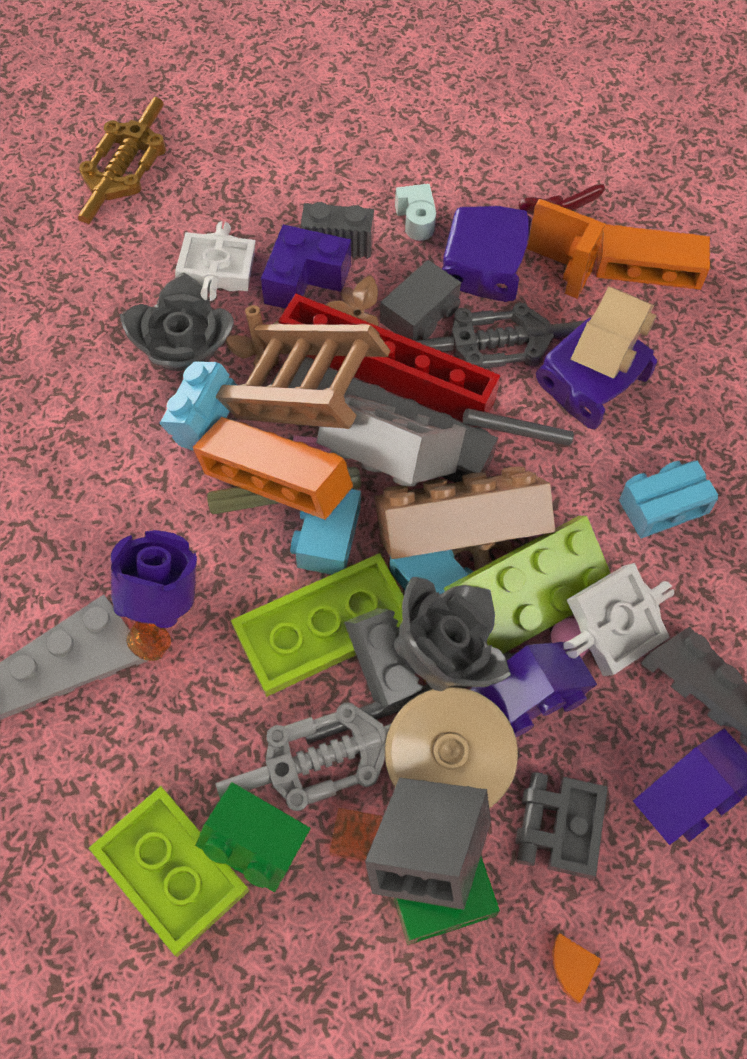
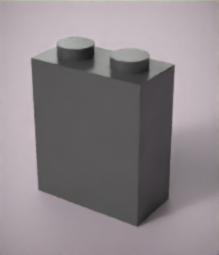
M399 778L365 860L372 894L464 910L491 824L487 789Z

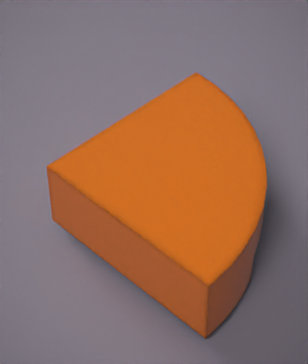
M559 933L556 936L552 950L555 974L566 995L579 1004L601 959Z

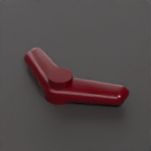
M604 184L591 186L564 200L560 195L550 197L549 199L537 197L523 198L519 201L518 206L520 210H525L527 214L533 216L537 201L542 199L574 211L600 198L605 191Z

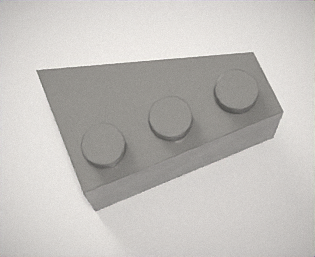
M350 394L344 395L345 403L357 415L351 428L319 426L317 444L331 449L332 453H336L344 459L352 458L361 462V467L368 471L389 474L393 476L394 482L404 486H416L418 482L455 473L466 427L455 424L452 428L448 429L429 425L431 417L420 414L417 415L416 421L394 413L395 407Z

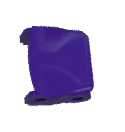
M502 206L457 208L444 252L442 270L461 282L460 291L503 302L514 301L520 280L516 272L525 254L532 218L525 210ZM496 284H505L507 288H500Z
M590 317L546 355L544 364L536 371V378L540 386L569 414L587 428L595 430L600 426L605 414L603 404L620 395L637 379L644 382L648 381L655 370L657 359L653 355L654 351L637 339L632 349L636 351V355L628 372L619 371L614 379L570 360L587 322L592 318Z

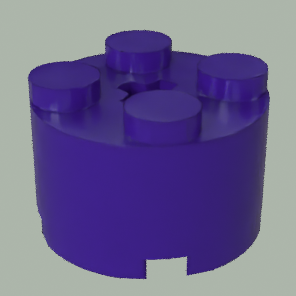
M159 530L145 531V537L132 540V535L120 540L111 552V599L114 612L120 617H127L141 623L154 624L160 628L174 626L178 618L187 613L195 601L197 556L195 552L193 554L189 549V542L179 535Z

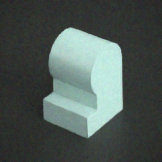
M430 184L397 187L395 209L397 216L406 215V234L411 239L417 241L429 239L435 231L436 208Z

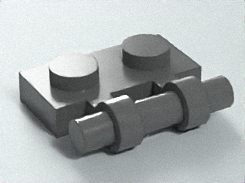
M532 772L529 788H525L523 791L522 804L526 807L522 828L517 829L515 843L519 845L517 862L527 866H534L537 849L550 851L548 870L593 880L597 873L608 787L563 777L558 794L546 791L548 776L546 774ZM543 809L556 811L553 833L540 831Z

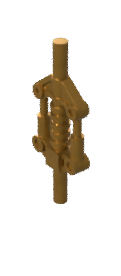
M153 97L138 122L130 120L126 123H119L111 120L104 124L105 135L95 148V155L91 161H84L79 167L81 177L92 193L78 215L79 221L90 224L105 200L131 196L141 191L140 179L145 171L150 170L158 156L166 152L163 136L154 133L150 129L164 106L160 98ZM114 143L120 144L104 169V173L100 172L96 166L102 157L107 156ZM139 149L145 151L138 163L139 168L135 174L123 177Z

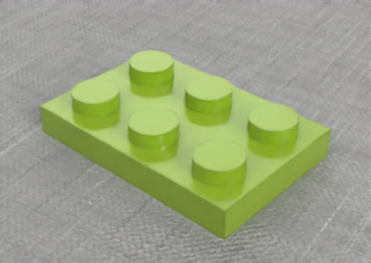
M160 786L88 849L174 956L179 957L245 896L249 889L229 865L212 861L205 855L202 849L195 846L201 832Z

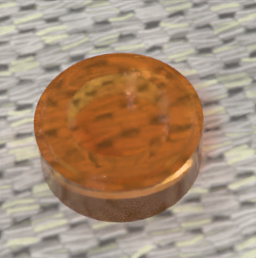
M136 621L126 636V642L129 649L139 658L157 661L164 656L170 647L171 637L165 628Z

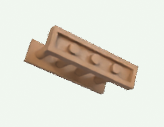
M257 324L254 331L266 343L267 347L247 382L241 385H222L216 398L238 420L350 429L357 415L345 403L344 394L365 356L388 357L391 350L380 338L379 332L368 324ZM280 354H289L273 384L261 387ZM306 355H317L301 386L289 388ZM335 356H346L330 388L317 390Z

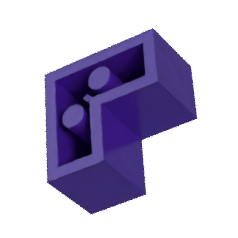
M283 224L261 277L264 304L286 309L295 293L304 296L308 285L341 292L351 268V239Z
M565 642L527 645L507 660L511 676L502 682L487 687H472L469 689L485 696L500 708L509 720L515 737L531 730L534 727L532 720L541 713L543 716H546L560 708H563L565 712L577 708L587 700L585 693L597 685L580 655L576 658H571L566 654L570 649L564 650Z
M724 728L696 746L635 798L633 802L669 846L682 835L690 842L710 826L705 820V816L714 809L722 816L747 795V753Z

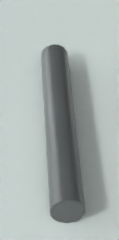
M467 408L463 415L464 424L570 446L574 438V433L570 430Z

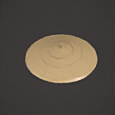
M448 687L444 691L432 689L416 696L398 712L387 733L385 762L394 787H396L399 778L487 789L489 808H491L509 789L517 768L518 747L509 720L491 700L469 689Z

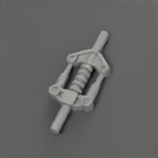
M347 702L341 704L335 713L314 720L310 717L286 726L275 725L268 730L266 736L268 749L265 762L267 766L216 782L219 798L221 799L231 782L247 791L272 783L273 787L286 800V804L291 810L301 811L309 804L335 796L336 791L357 784L364 787L372 786L377 782L385 760V742L391 724L383 726L382 723L352 703ZM339 722L352 731L353 737L349 738L346 735L341 737V741L334 739L330 741L329 745L322 743L319 744L317 749L313 746L307 748L308 752L298 751L296 752L297 756L294 757L290 753V741L317 733L316 729ZM359 753L360 762L355 775L334 782L330 779L306 788L302 787L298 778L299 773H302L304 776L310 774L309 770L314 769V772L321 770L320 766L325 765L327 768L332 766V762L336 761L339 764L344 762L343 758L347 757L348 760L355 758V754Z

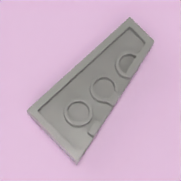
M104 594L0 662V720L32 708L37 703L57 695L62 696L72 692L75 688L97 679L102 680L117 674V671L135 664L137 666L151 660L122 618L114 612L113 606Z

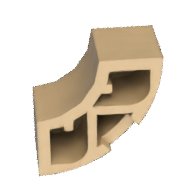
M608 286L591 320L587 322L570 360L613 379L619 371L627 373L636 355V351L632 349L639 335L647 336L657 315L651 313L654 305Z

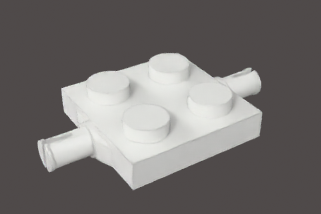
M223 221L218 222L215 233H185L175 270V278L182 273H186L203 286L200 294L204 300L208 299L209 292L210 301L214 300L217 295V288L227 291H248L255 255V240L229 235L231 226L227 222L224 223L223 229Z
M635 563L622 566L567 599V602L581 633L564 643V650L570 649L566 654L571 658H576L589 649L603 676L616 674L670 638L661 619L659 604L674 595V589L668 590L672 585L667 581H663L658 586L650 589L643 582Z

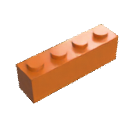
M221 417L193 446V450L205 475L324 520L327 519L353 488L347 464L344 458L338 454L327 453L310 447L303 442H295L280 437L274 432H265L251 427L244 422H236Z

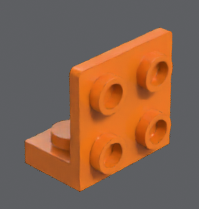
M539 199L534 209L527 249L566 264L567 267L563 280L567 281L564 294L578 299L593 271L606 223Z

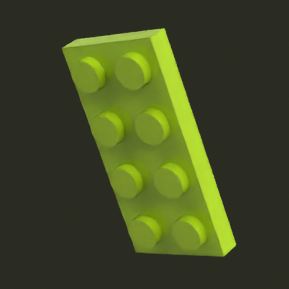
M577 516L556 527L555 532L541 535L444 587V590L447 591L454 586L462 585L491 590L495 622L494 628L487 639V644L499 649L504 654L573 615L567 599L611 574L588 517Z
M379 553L232 619L231 623L265 696L268 697L355 656L356 652L344 622L379 608L394 611L393 618L398 620L396 626L400 627L403 621L402 602L404 595Z

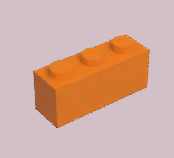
M605 224L598 250L596 278L697 290L702 289L710 270V236Z

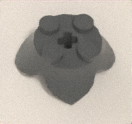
M182 273L164 286L160 291L155 306L151 307L145 304L134 305L120 314L121 324L128 339L148 356L150 362L156 366L173 371H185L193 362H209L215 351L226 341L234 326V319L230 312L223 308L212 309L209 297L207 300L201 297L200 293L203 286L186 273Z
M412 577L410 579L402 602L403 621L399 627V636L394 641V648L397 654L406 659L413 670L424 678L432 689L444 691L448 687L458 685L487 687L502 682L511 676L505 656L499 649L487 644V639L494 628L495 622L491 590L462 585L454 586L439 594V592L436 593L434 584L428 579L421 577Z

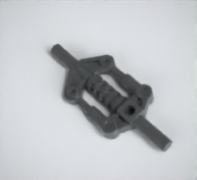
M517 303L513 306L512 311L496 313L493 310L472 313L467 308H459L454 314L451 336L415 341L441 352L453 351L454 357L484 369L506 366V363L521 361L527 366L534 367L540 363L553 339L567 337L584 321L550 324L547 319L525 303ZM512 319L518 325L514 329L511 326L505 327V330L503 328H496L495 331L493 329H486V332L484 330H477L476 333L473 326L494 324L497 320ZM524 342L527 343L524 353L505 355V353L483 355L479 351L485 350L486 347L494 349L496 345H498V348H502L505 344L510 347L514 346L515 343H517V346L523 345Z

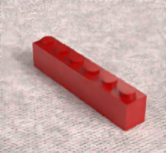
M296 293L278 320V323L283 325H371L379 332L380 338L391 351L388 357L365 356L354 377L367 383L378 385L384 390L401 397L412 399L440 413H446L462 422L467 408L489 413L496 401L501 375ZM306 355V357H310V358H312V359H314V360H315V358H316V356H317V355ZM335 356L329 367L339 371L346 356Z

